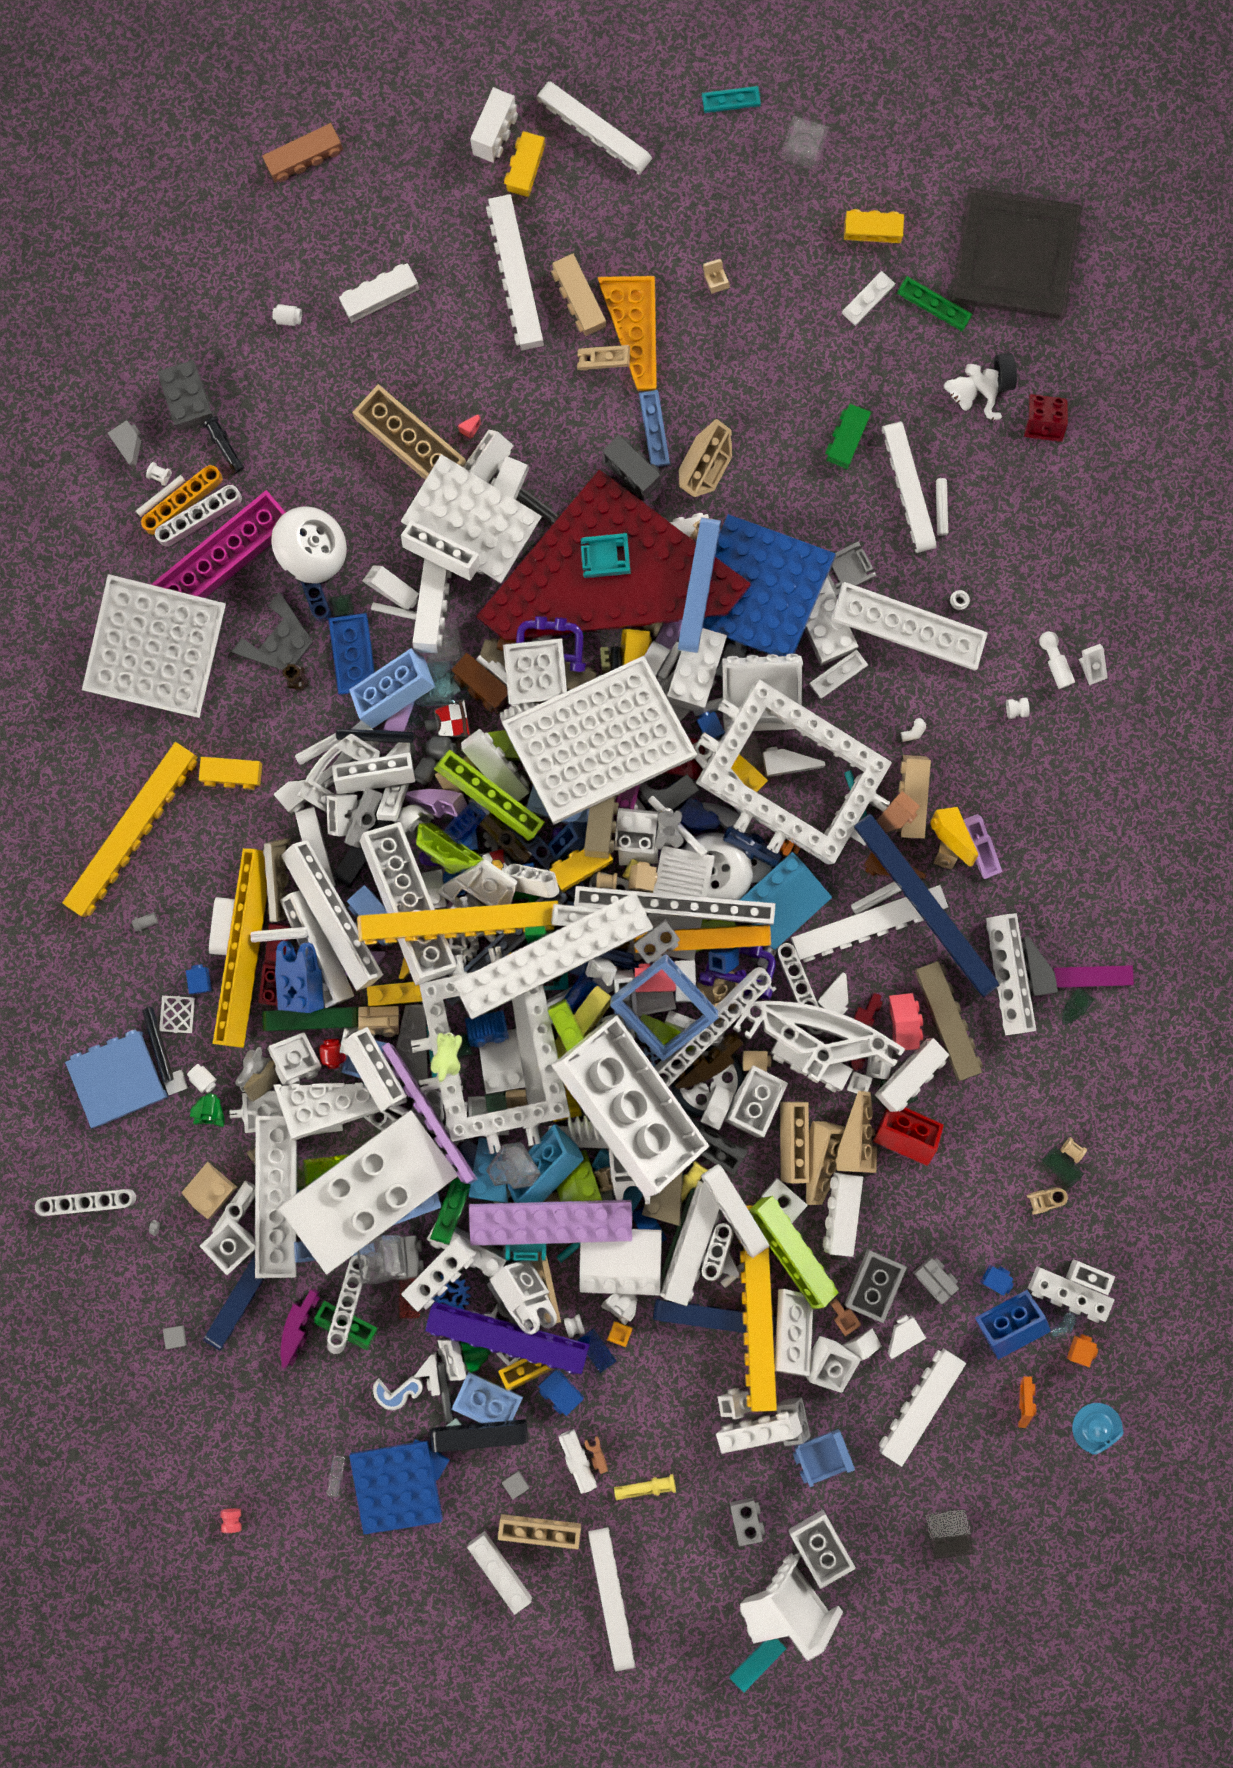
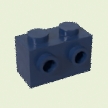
M569 822L547 845L555 861H565L573 851L579 850L580 852L585 848L587 822Z

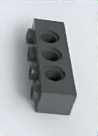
M689 1116L709 1145L701 1155L735 1174L747 1150Z

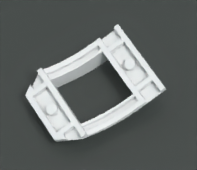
M349 734L319 759L297 795L298 797L303 798L327 813L326 795H333L334 793L320 786L316 781L331 760L341 751L356 761L379 758L380 751L353 734Z

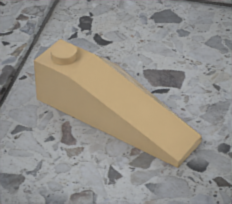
M858 1091L838 1149L836 1157L837 1171L876 1173L877 1148L872 1144V1136L875 1135V1129L870 1125V1120L873 1117L871 1092Z

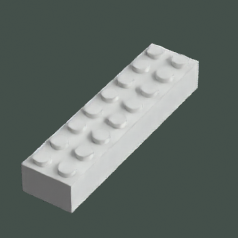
M398 822L364 832L359 842L387 913L435 910L401 823ZM445 935L437 936V939L425 940V937H417V941L405 942V938L398 939L415 985L452 974L457 967Z

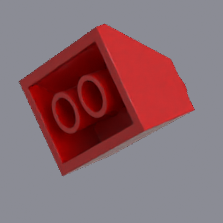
M906 1107L900 1112H890L886 1108L873 1142L928 1166L937 1152L944 1124Z

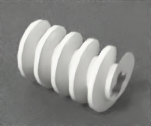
M576 1116L575 1122H572L571 1117H568L569 1137L574 1142H576L577 1136H579L581 1142L584 1141L585 1136H587L589 1141H592L594 1135L596 1140L600 1141L601 1134L593 1123L588 1121L586 1116H584L582 1122H580L578 1116Z

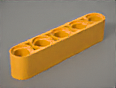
M213 465L203 468L145 514L141 520L142 527L149 534L155 535V531L160 525L194 506L221 484L222 475L218 468ZM211 473H217L215 479H208ZM196 485H201V489L198 492L193 491ZM181 497H186V501L183 504H178V500ZM166 509H171V513L168 516H163V512ZM151 521H156L153 528H148V524Z

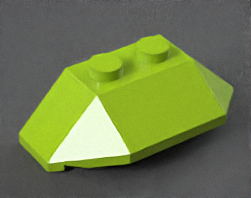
M419 823L416 845L424 854L431 858L432 862L443 866L446 872L450 874L464 872L484 860L433 823Z
M586 1150L581 1151L584 1160L557 1187L561 1202L603 1201Z

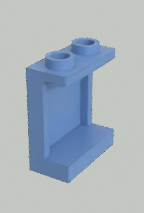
M839 1429L808 1440L804 1444L794 1446L796 1451L792 1454L796 1464L801 1463L803 1471H800L804 1483L808 1482L810 1487L814 1486L813 1484L844 1471L849 1473L855 1470Z

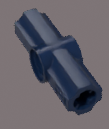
M733 825L727 828L723 841L743 849L749 859L756 858L771 867L779 863L782 852L779 851L777 854L772 852L773 849L769 850L767 848L768 844L765 843L761 836L756 833H742L738 831L739 829L736 830Z

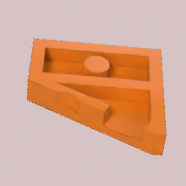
M1024 1376L1020 1382L1019 1409H1021V1419L1018 1421V1427L1026 1428L1033 1416L1036 1415V1404L1033 1403L1035 1384H1032V1377Z

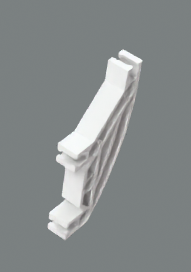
M753 1002L742 1013L733 1027L735 1031L740 1032L741 1027L739 1025L745 1018L753 1022L754 1024L750 1032H745V1037L750 1039L762 1022L764 1032L800 1055L810 1053L811 1055L800 1073L807 1076V1069L812 1062H815L821 1067L817 1076L813 1075L812 1081L815 1083L820 1081L829 1065L875 1056L890 1067H893L897 1060L891 1059L884 1054L886 1048L889 1047L897 1051L896 1054L900 1056L905 1048L855 1019L824 1008L794 1002ZM753 1007L758 1008L760 1016L753 1017L750 1014V1009ZM798 1026L827 1032L845 1041L825 1045ZM785 1029L793 1031V1039L785 1038ZM874 1039L881 1041L882 1047L880 1050L873 1047ZM819 1051H824L827 1054L826 1061L818 1059Z

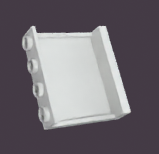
M771 654L766 657L750 655L747 658L729 656L726 659H722L723 699L739 708L752 685L756 681L761 680L802 706V657L797 654H788L780 657ZM764 710L753 731L788 730L794 728L790 725H784L785 722L774 715H768V712ZM723 713L724 732H726L732 721V718Z
M799 1552L794 1556L790 1554L783 1559V1565L777 1569L778 1573L772 1578V1584L766 1588L767 1592L763 1599L808 1661L824 1652L843 1611L839 1606L830 1611L827 1610L796 1566L801 1557Z

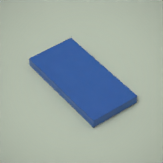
M367 613L328 618L339 695L350 694L349 689L375 673Z

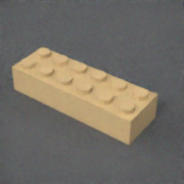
M379 384L352 412L356 421L425 480L441 454L461 467L466 464L464 457Z

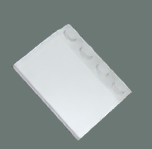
M632 1229V1241L581 1242L580 1292L660 1295L662 1230Z

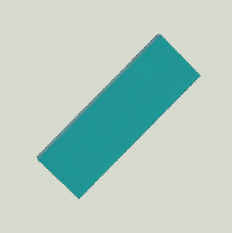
M758 86L702 93L704 113L761 106Z
M778 1638L763 1641L729 1678L745 1692L787 1649L786 1646Z

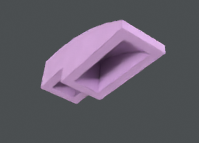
M425 789L410 791L405 795L410 805L423 806L433 816L438 818L444 813L459 818L468 808L463 794L455 791Z
M976 814L964 819V823L979 854L976 864L983 879L1001 873L1002 869L991 837L987 834L982 817Z

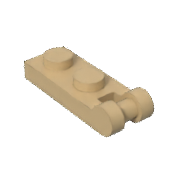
M628 345L578 349L577 356L579 357V362L577 363V370L630 366V347ZM591 356V361H587V357Z

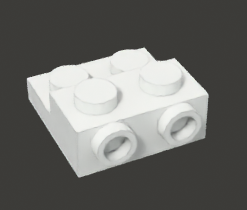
M304 1032L268 1047V1051L276 1065L275 1071L283 1086L287 1084L292 1086V1084L300 1083V1079L304 1077L309 1080L318 1075L317 1072H319L321 1064Z

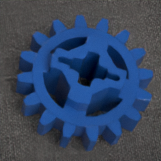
M458 1278L454 1283L459 1287L455 1288L449 1282L446 1284L447 1290L450 1293H455L452 1300L449 1297L442 1298L447 1293V1290L441 1296H435L433 1300L465 1310L463 1304L469 1305L470 1303L466 1300V1298L471 1297V1294L466 1292L470 1289V1286H464L466 1280L460 1281ZM463 1294L461 1303L457 1305V1297Z

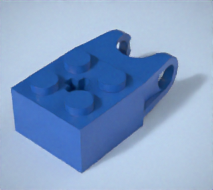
M281 941L276 950L275 968L278 1010L311 1013L323 1009L322 969L318 968L316 951L313 944L309 942L301 944L296 955L291 942ZM284 946H286V954H285V955L283 954V948H284ZM306 948H308V955H307V957H306V954H305Z

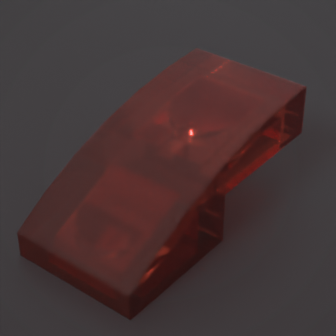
M417 1278L399 1280L400 1319L420 1318V1311L417 1312L401 1295Z

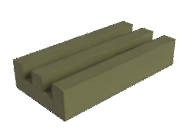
M600 647L602 674L610 672L608 647Z

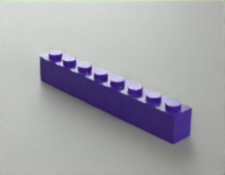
M434 1302L430 1309L425 1330L433 1336H445L455 1342L463 1341L473 1347L481 1346L488 1348L489 1351L494 1353H506L512 1358L520 1357L527 1359L531 1363L546 1364L549 1368L564 1369L570 1374H582L590 1344L539 1330L529 1335L517 1324Z

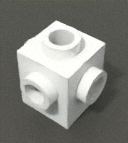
M739 1388L729 1389L727 1394L718 1396L721 1417L738 1419L743 1418L745 1413L750 1412V1407H747L746 1395H749L748 1391H740Z

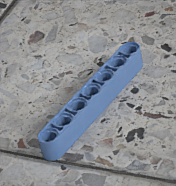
M702 517L700 520L678 643V650L698 653L721 520Z

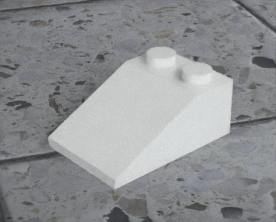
M516 1029L508 1030L509 1039H505L502 1043L490 1042L486 1043L483 1047H479L486 1094L526 1087Z
M752 1066L732 1099L723 1121L757 1138L764 1137L788 1083Z

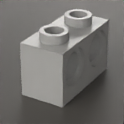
M664 920L635 941L633 945L647 964L659 960L662 957L661 954L666 950L671 952L679 946L677 942L680 941V938L668 922ZM663 932H669L672 935L669 942H662L660 940V935ZM647 944L655 946L656 950L653 954H646L644 952V947Z
M802 1397L783 1399L776 1406L777 1414L797 1412L803 1431L794 1439L784 1440V1446L804 1444L811 1435Z
M753 1497L729 1502L739 1547L763 1542L761 1535H765L763 1522H758L757 1515L761 1514L759 1503H754ZM743 1507L751 1508V1513L747 1516L742 1515L740 1511ZM748 1527L756 1529L755 1533L751 1536L745 1534V1530Z

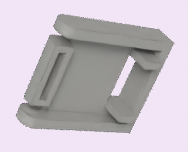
M859 542L835 553L836 557L831 567L840 582L834 585L829 573L827 578L836 597L839 596L842 583L846 582L859 586L877 576L875 572L869 575L866 574L873 570V567L863 548L856 552L854 551V549L860 547Z

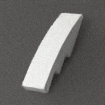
M315 808L296 811L295 814L302 841L308 840L332 885L335 886Z

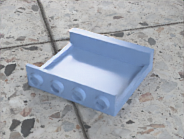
M136 1029L125 1033L126 1037L118 1039V1037L106 1041L107 1045L102 1047L100 1045L93 1046L88 1049V1053L83 1055L81 1052L70 1056L71 1060L65 1062L91 1128L99 1127L168 1098L166 1090H163L142 1037L144 1035L143 1032H137Z

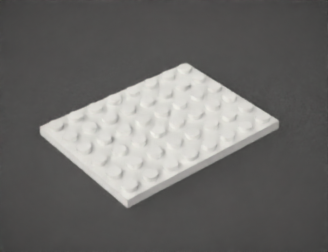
M644 656L502 722L553 825L697 757L694 747Z

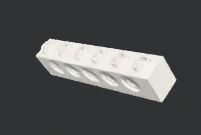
M1017 913L986 918L993 969L996 979L1000 984L997 990L1005 1035L1036 1031Z

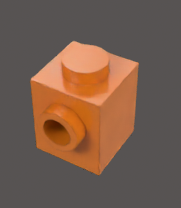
M1081 1334L1080 1337L1074 1335L1067 1359L1090 1367L1092 1359L1095 1360L1098 1353L1097 1344L1092 1342V1337Z

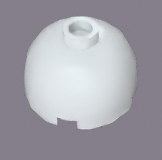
M413 804L401 808L398 819L394 824L401 823L407 841L411 844V840L417 837L419 823H431L430 821L431 819L434 820V817L423 806Z

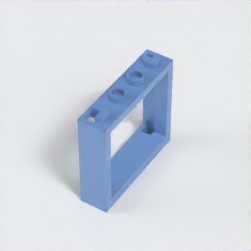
M667 954L611 996L610 1005L614 1009V1013L616 1015L619 1014L624 1019L625 1025L629 1029H633L637 1033L639 1040L642 1043H646L650 1047L652 1054H656L662 1061L718 1019V1010ZM661 969L704 1014L665 1045L623 1001L625 997Z

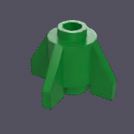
M207 1093L191 1108L190 1117L194 1118L193 1124L199 1125L204 1123L224 1127L225 1118L220 1104L221 1100L217 1098V1095Z
M463 1341L459 1342L466 1371H469V1373L477 1371L488 1360L490 1355L489 1349L481 1346L473 1347Z

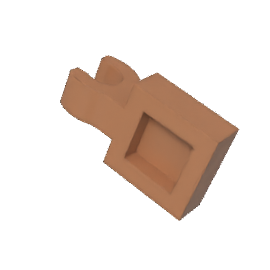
M837 1299L830 1302L838 1314L833 1319L844 1336L861 1326V1323L850 1308L844 1310Z
M595 1436L596 1444L591 1446L588 1440H585V1447L594 1453V1457L591 1458L595 1470L599 1469L600 1474L608 1471V1466L600 1447V1439L598 1436Z

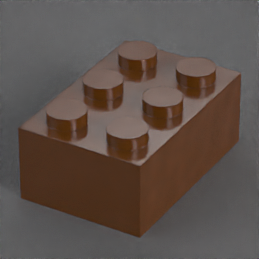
M468 653L452 668L454 682L462 689L464 686L468 688V694L476 701L482 700L483 707L491 714L493 712L499 714L509 702L507 686Z

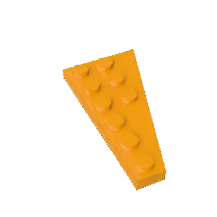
M655 276L597 277L621 346L628 345L630 347V366L628 367L637 391L656 390Z

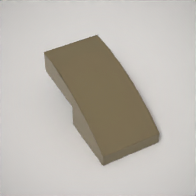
M273 1060L268 1062L261 1074L253 1073L243 1087L250 1101L254 1102L263 1096L279 1081L275 1071L276 1065Z

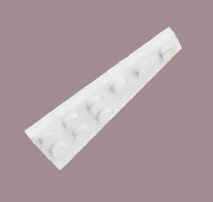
M363 1083L274 1085L292 1141L380 1112L366 1085ZM404 1098L402 1101H400L398 1104L394 1106L406 1103V1098Z

